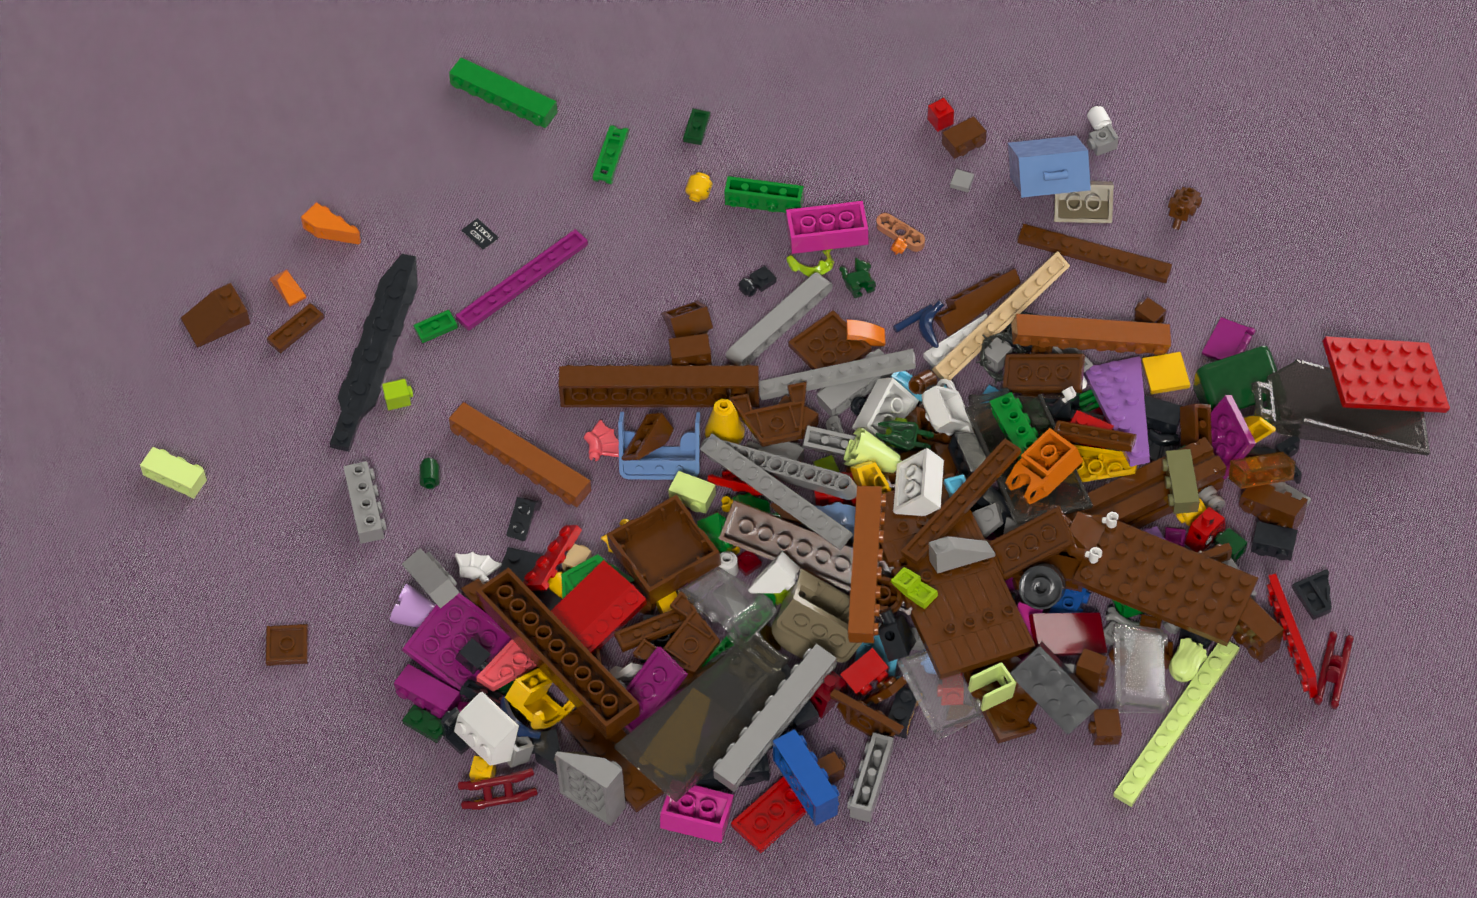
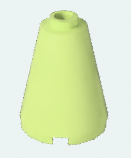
M860 427L855 430L853 434L857 436L854 440L850 439L844 454V460L846 461L844 465L852 467L869 460L876 462L881 472L894 473L897 470V464L902 462L900 455L865 429Z

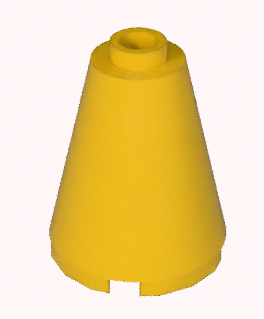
M720 399L714 404L706 424L705 437L709 438L711 434H714L721 440L739 445L744 438V425L733 403L727 399Z

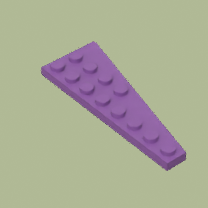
M1140 356L1093 365L1084 373V376L1107 422L1114 425L1115 431L1137 434V440L1132 452L1122 451L1130 467L1150 463Z

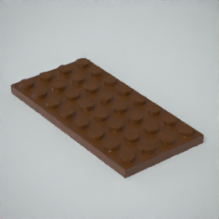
M1118 520L1114 528H1109L1104 523L1105 529L1096 546L1102 550L1101 558H1098V562L1095 564L1091 563L1089 558L1083 559L1073 577L1072 583L1227 647L1255 589L1258 577Z

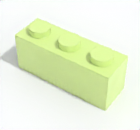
M152 447L140 464L143 476L191 498L196 497L207 481L204 469L197 464L192 465L182 457L172 456L164 449L159 450Z

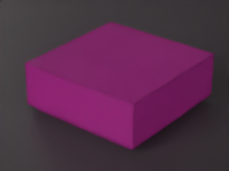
M1166 527L1164 538L1169 542L1184 547L1186 530Z

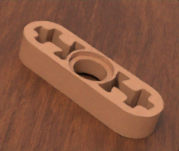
M888 213L878 215L876 227L880 232L893 240H896L897 237L905 238L906 248L911 251L918 252L925 247V237L922 233ZM902 229L906 233L904 235H897L895 232Z

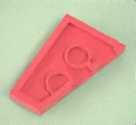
M511 640L476 677L479 683L491 691H495L538 666Z

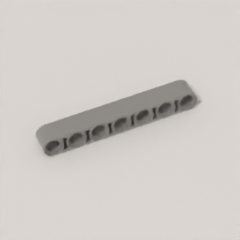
M818 272L812 274L733 344L727 351L726 358L736 366L749 365L827 296L833 284Z

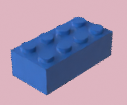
M794 729L773 740V761L814 825L817 826L838 815L839 792L834 784L831 785L829 783V777L825 769H820L818 766V760L814 752H809L807 749L805 738L802 735H798Z

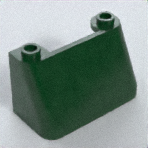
M1260 346L1203 365L1195 374L1193 390L1200 404L1211 405V412L1225 395H1232L1239 410L1267 401L1269 406L1279 407L1286 402L1287 396L1272 353L1267 346Z

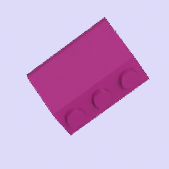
M672 780L660 813V828L722 843L728 826L734 795Z

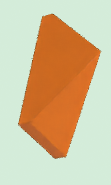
M287 269L270 278V281L289 307L306 298V295Z

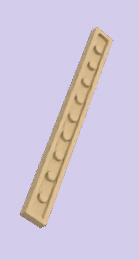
M1058 251L1054 253L932 368L940 380H951L982 350V343L985 339L982 336L983 334L989 337L1004 330L1013 321L1016 314L1024 311L1070 267Z

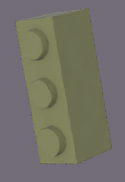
M1191 450L1166 451L1165 459H1162V470L1166 471L1167 477H1165V488L1169 489L1170 492L1168 494V505L1172 506L1173 514L1198 512L1200 500Z

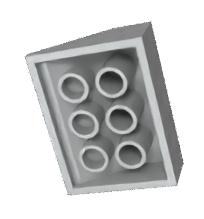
M557 751L555 760L560 793L611 826L626 808L621 766L605 758Z

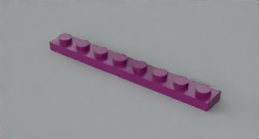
M574 229L456 314V320L470 331L588 245V240Z

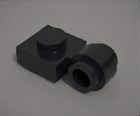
M764 265L750 274L749 279H742L738 284L739 290L745 296L751 297L756 293L757 288L762 292L775 284L777 278Z

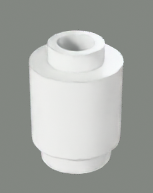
M1095 106L1089 110L1087 118L1095 131L1106 127L1109 123L1112 126V121L1104 107Z
M723 552L720 554L721 565L718 566V572L722 578L730 580L738 574V561L734 553Z

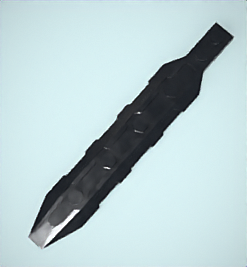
M401 254L379 281L374 295L373 306L369 316L366 317L358 347L354 350L346 380H343L338 394L341 414L330 441V448L350 452L361 419L376 406L386 370L390 367L393 358L392 353L398 337L401 336L409 306L412 305L418 288L416 256Z

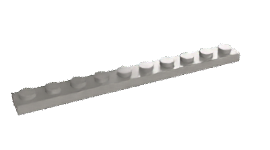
M711 434L700 448L704 454L840 551L853 534L848 529L714 434Z

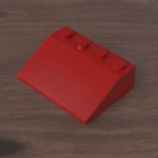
M603 560L551 612L594 655L596 654V649L600 650L614 636V632L623 628L647 604V599L628 580Z

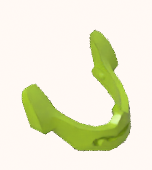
M832 249L822 250L827 259L825 261L820 260L815 267L804 266L791 255L786 258L792 271L799 270L808 277L816 272L823 275L830 271L834 265V260L830 254Z

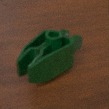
M886 421L878 423V427L892 431L889 435L876 433V437L883 442L907 452L914 450V448H928L931 450V445L916 442L917 435L933 438L934 433L920 430L915 422Z

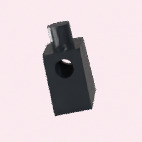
M891 608L880 611L883 622L879 627V637L888 661L908 656L917 641L902 614L894 616Z

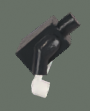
M1083 376V387H1082V390H1083V389L1086 387V385H1087V381H1086V379L1084 378V376ZM1072 386L1063 390L1062 393H1045L1040 399L1032 398L1031 410H1041V417L1072 419L1076 411H1080V396Z

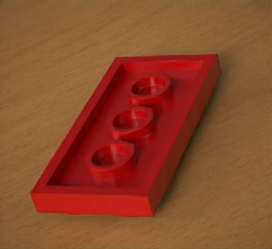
M783 776L731 822V827L761 854L807 812Z

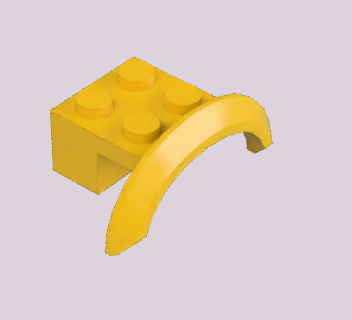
M540 668L516 679L505 696L513 707L526 716L534 730L545 729L555 725L576 707L570 700L561 707L546 694L553 682Z

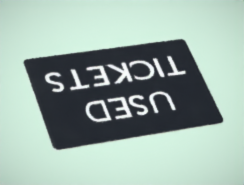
M478 218L461 230L482 250L499 239Z

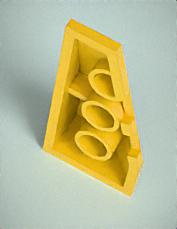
M1074 445L1077 447L1083 462L1062 482L1074 484L1132 475L1136 473L1137 465L1130 467L1122 451Z

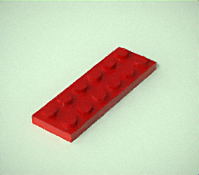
M1276 573L1268 575L1269 584H1266L1269 606L1274 607L1275 621L1280 623L1284 629L1282 639L1283 641L1287 640V651L1289 657L1294 658L1295 663H1293L1296 674L1301 676L1300 684L1302 690L1308 693L1310 699L1315 698L1318 692L1314 668Z

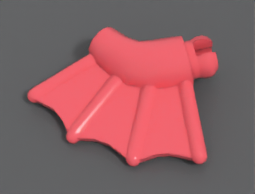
M599 420L593 430L587 432L584 436V440L589 444V459L592 461L595 458V461H598L601 455L619 457V440L614 435V429L608 428L602 420Z

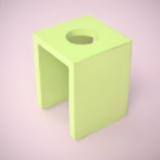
M1002 662L970 678L969 693L995 681H998L1002 686L983 696L980 708L982 711L1013 697L1016 682Z

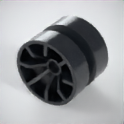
M1040 563L1031 567L1022 575L1019 582V593L1022 600L1034 609L1041 610L1054 606L1062 599L1066 591L1064 574L1058 567L1049 563Z

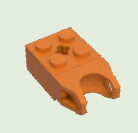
M1049 428L1021 455L1022 458L1014 465L1005 483L1010 490L1029 484L1024 498L1028 504H1032L1048 496L1083 462V459L1077 447ZM1017 477L1015 483L1012 484L1013 479ZM1036 491L1035 495L1032 498H1030L1032 492Z

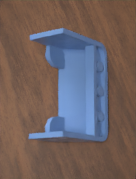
M620 412L618 421L619 473L623 478L674 480L678 471L694 477L698 476L700 471L701 443L700 412H696L695 431L686 432L682 435L680 447L661 446L639 460L623 461L621 458L636 432L624 431V412Z

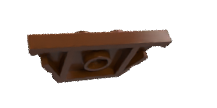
M836 689L830 694L831 699L839 702L837 709L842 714L846 724L872 737L873 733L893 738L895 734L899 735L904 729L903 725L886 717L881 711L867 707L863 701H856Z

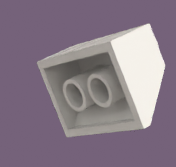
M894 378L878 379L852 428L857 430L861 427L875 437L876 433L886 434V428L878 427V423L893 421L896 417L905 418L915 409L919 400Z
M928 448L897 464L893 509L895 514L926 516L941 508L944 460Z
M480 692L458 714L454 732L491 766L511 761L519 725L489 697Z

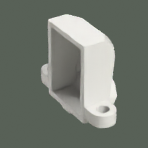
M941 379L937 386L930 388L921 395L926 411L925 417L937 432L945 433L948 436L953 435L954 432L974 434L968 411L959 391L956 390L951 380Z

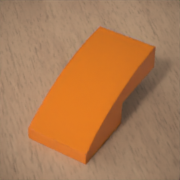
M847 319V340H863L870 346L885 347L884 328L864 321Z

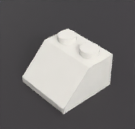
M782 551L754 579L748 591L750 593H781L784 589L788 591L796 583L800 567Z

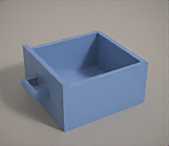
M1077 136L1008 143L1010 178L1020 191L1021 198L1091 190L1088 149Z

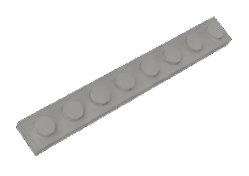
M913 349L762 380L759 381L761 400L789 395L788 385L806 381V391L915 369V353Z

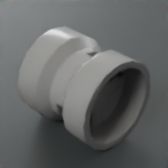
M1213 486L1204 488L1198 494L1206 509L1211 507L1218 512L1225 505L1224 499L1217 495V491Z

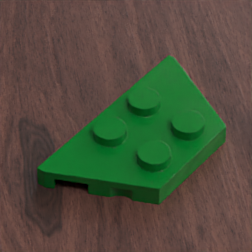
M597 554L562 573V599L603 560H606ZM608 563L630 583L634 582L631 576L626 575L619 568Z

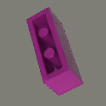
M407 664L394 682L396 694L400 698L411 700L416 706L431 711L432 715L439 719L447 711H452L455 707L457 708L459 702H462L459 691L410 664Z

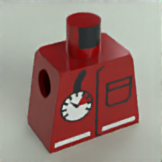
M1208 507L1191 524L1185 545L1195 552L1206 551L1214 543L1215 537L1220 532H1225V518L1211 507Z

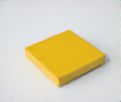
M1181 352L1142 358V365L1151 394L1190 388Z

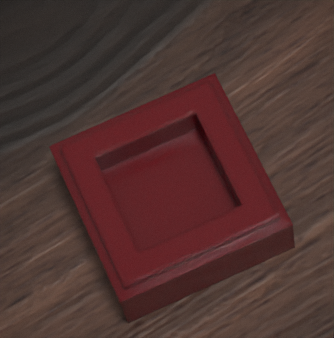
M746 550L737 556L738 568L745 576H748L762 566L759 558L750 551Z

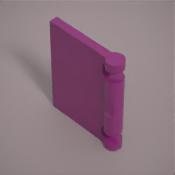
M1221 317L1204 347L1202 355L1215 360H1221L1245 352L1252 339L1251 335L1255 333V329Z

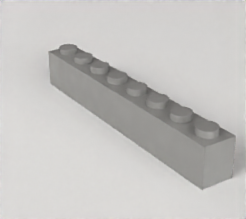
M818 644L813 649L809 648L805 652L804 660L800 665L796 664L792 668L791 676L779 684L778 692L766 700L765 708L762 711L756 712L752 718V724L749 727L743 728L739 734L740 738L738 741L731 743L726 750L727 754L725 757L718 759L714 764V778L733 792L736 791L773 745V740L783 733L821 686L825 676L829 675L836 667L837 658Z

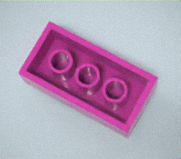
M863 201L786 210V223L792 254L869 245L868 225Z

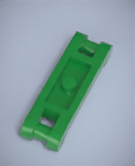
M609 126L593 173V181L599 182L601 180L605 181L606 184L612 185L616 168L629 135L628 128L618 129L616 126ZM602 170L608 171L607 174L601 173Z

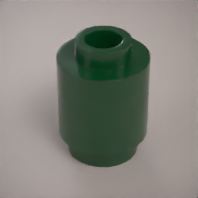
M425 458L419 465V483L425 489H434L440 483L439 464L433 458Z

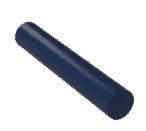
M929 304L893 326L894 331L898 333L920 320L921 315L933 305Z

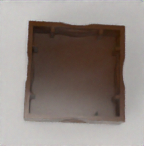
M677 495L653 507L643 516L630 520L607 533L609 548L628 574L634 579V582L651 605L721 565L719 551L705 532L696 525L691 513Z

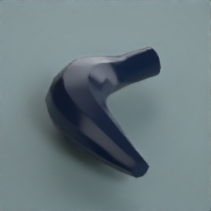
M940 300L921 315L918 325L922 337L935 348H938L939 344L933 332V320L938 311L944 306Z
M503 696L500 709L519 725L516 737L539 739L541 732L527 728L514 716L507 699Z

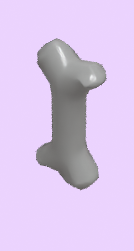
M1109 607L1107 610L1108 614L1105 616L1106 620L1116 621L1130 630L1133 636H1137L1140 622H1131L1120 615L1114 607Z

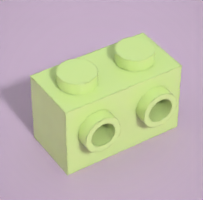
M678 471L668 490L669 498L677 495L686 507L694 512L705 514L716 496L715 484Z

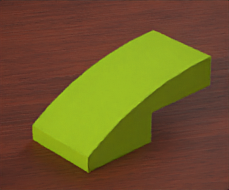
M905 567L891 580V583L900 592L924 609L938 596L937 590L921 582L918 574Z

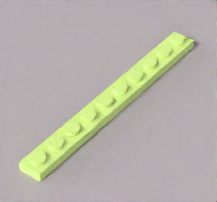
M1231 642L1228 643L1227 647L1217 643L1196 676L1192 679L1117 787L1113 797L1130 807L1133 806L1238 654L1240 647Z

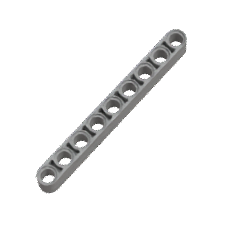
M706 438L705 440H703V442L701 443V447L703 446V444L706 442V440H707L708 438ZM722 440L779 481L846 500L854 499L857 495L856 483L846 474Z

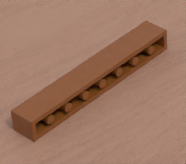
M1016 314L1011 323L1013 344H1019L1020 346L1036 345L1042 348L1051 346L1060 349H1095L1097 351L1110 350L1118 353H1154L1155 355L1166 354L1171 347L1170 324Z
M463 402L449 417L450 430L455 435H461L466 438L471 445H477L487 455H493L502 464L511 466L518 474L527 476L534 484H540L550 494L559 496L566 504L578 507L592 491L591 480Z
M857 486L848 639L850 643H874L875 635L879 634V623H875L876 617L880 616V604L876 603L877 598H881V586L878 585V580H882V567H879V561H883V549H880V543H884V531L881 530V525H885V512H882V507H886V494H882V486Z

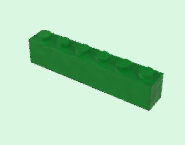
M462 57L449 72L450 84L453 87L462 89L472 96H477L489 104L492 103L504 111L514 113L519 118L527 119L534 125L547 128L558 113L557 101Z

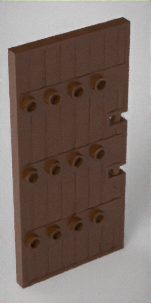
M953 473L944 475L942 478L941 507L950 498L944 485V479L955 477ZM895 490L883 493L886 494V507H882V512H885V525H881V530L884 531V543H880V549H883V557L888 568H894L892 569V577L894 578L905 567L918 574L921 582L934 588L938 593V596L926 609L914 603L902 592L901 597L906 608L912 607L913 609L910 616L939 680L1032 651L1035 648L1033 639L994 558L991 557L937 573L929 561L928 554L917 566L902 556L901 550L937 511L926 516L895 514L893 512ZM970 509L945 535V537L985 541Z

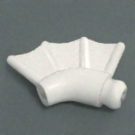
M474 552L455 554L459 565L460 577L470 578L473 581L479 578L483 585L489 581L487 576L502 565V563L492 560L489 555L481 556Z

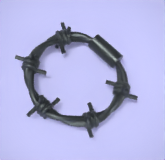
M1010 329L1007 332L986 337L984 334L982 335L985 339L982 343L980 361H977L976 364L980 363V367L982 366L995 379V385H997V381H1003L1004 376L1002 375V370L1000 374H995L988 369L987 364H991V361L987 362V358L985 359V348L988 346L992 349L990 343L996 337L1002 338V343H1004V340L1013 342L1012 335L1009 334ZM1015 344L1017 349L1013 350V352L1017 351V354L1028 352V350L1024 351V348L1019 344Z

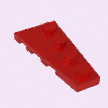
M566 525L561 528L556 540L548 545V550L536 561V566L533 570L525 575L523 583L531 591L548 589L550 584L547 581L550 577H555L558 572L555 569L556 566L564 562L566 558L565 551L572 548L582 531L578 525Z

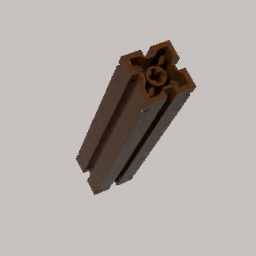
M1205 437L1196 443L1193 442L1179 449L1191 450L1198 494L1208 486H1213L1216 491L1223 488V477L1226 474L1227 467L1218 455L1215 456L1213 447ZM1165 456L1137 469L1135 474L1122 476L1060 506L1063 514L1069 518L1076 512L1107 516L1109 512H1116L1118 514V521L1140 529L1173 513L1172 506L1168 505V494L1170 492L1169 489L1165 488V477H1167L1166 471L1162 470V459H1165ZM1066 549L1060 552L1063 556L1074 558V556H1070L1067 553Z

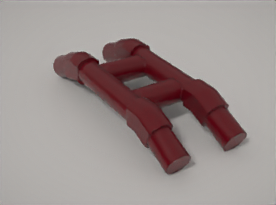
M529 768L509 775L483 780L459 781V790L470 791L482 788L484 799L462 801V809L481 810L497 805L523 802L537 796L538 793L535 787L526 791L516 792L515 794L512 788V783L521 782L534 776L533 769ZM503 784L505 795L493 798L491 786Z

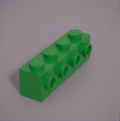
M728 176L724 191L725 205L786 213V210L802 208L804 186Z
M1012 392L989 402L991 412L1005 438L1021 448V454L1017 457L1019 461L1022 458L1021 455L1039 436L1035 427L1031 428L1029 425L1031 422L1028 414L1022 412L1021 409L1023 407L1019 398L1015 399Z

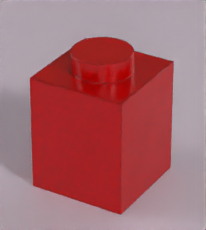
M942 98L928 105L927 119L935 130L939 132L954 124V109L945 98Z

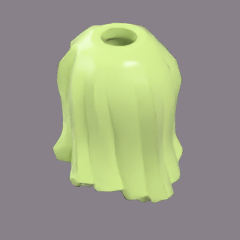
M1191 638L1180 639V645L1177 647V651L1169 664L1170 674L1175 680L1185 683L1196 676L1201 664L1207 659V652L1203 649L1201 643L1197 644Z

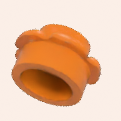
M897 237L890 250L895 252V255L898 253L902 254L907 247L906 239Z

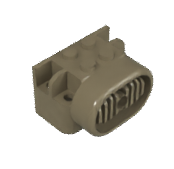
M801 569L797 583L788 590V594L781 604L779 614L772 623V634L778 644L804 660L805 652L809 648L813 649L818 644L835 656L837 662L841 663L847 662L862 644L850 643L848 639L850 596Z

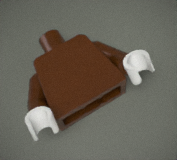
M1076 512L1069 518L1064 515L1076 542L1075 545L1066 549L1067 553L1070 556H1074L1080 562L1083 559L1089 558L1091 563H1097L1098 558L1102 556V550L1096 546L1105 529L1104 523L1109 528L1116 527L1118 514L1116 512H1109L1107 517H1104V515Z

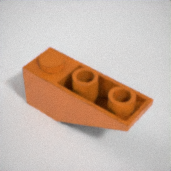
M316 202L301 216L303 228L317 238L353 244L361 243L359 230L355 226L347 224L341 216L331 213L326 206H321Z

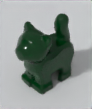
M855 258L854 267L856 272L849 274L844 266L839 268L845 286L854 298L862 296V293L859 292L861 288H865L867 294L875 291L876 282L871 279L869 273L871 264L869 262Z

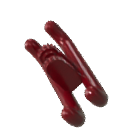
M1331 631L1328 636L1318 679V695L1314 698V704L1321 705L1326 682L1335 683L1330 707L1335 710L1339 707L1354 638L1352 635L1346 636L1341 657L1333 655L1337 633Z

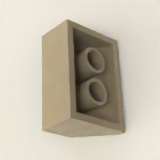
M1090 181L1091 190L1054 194V222L1112 223L1113 182Z

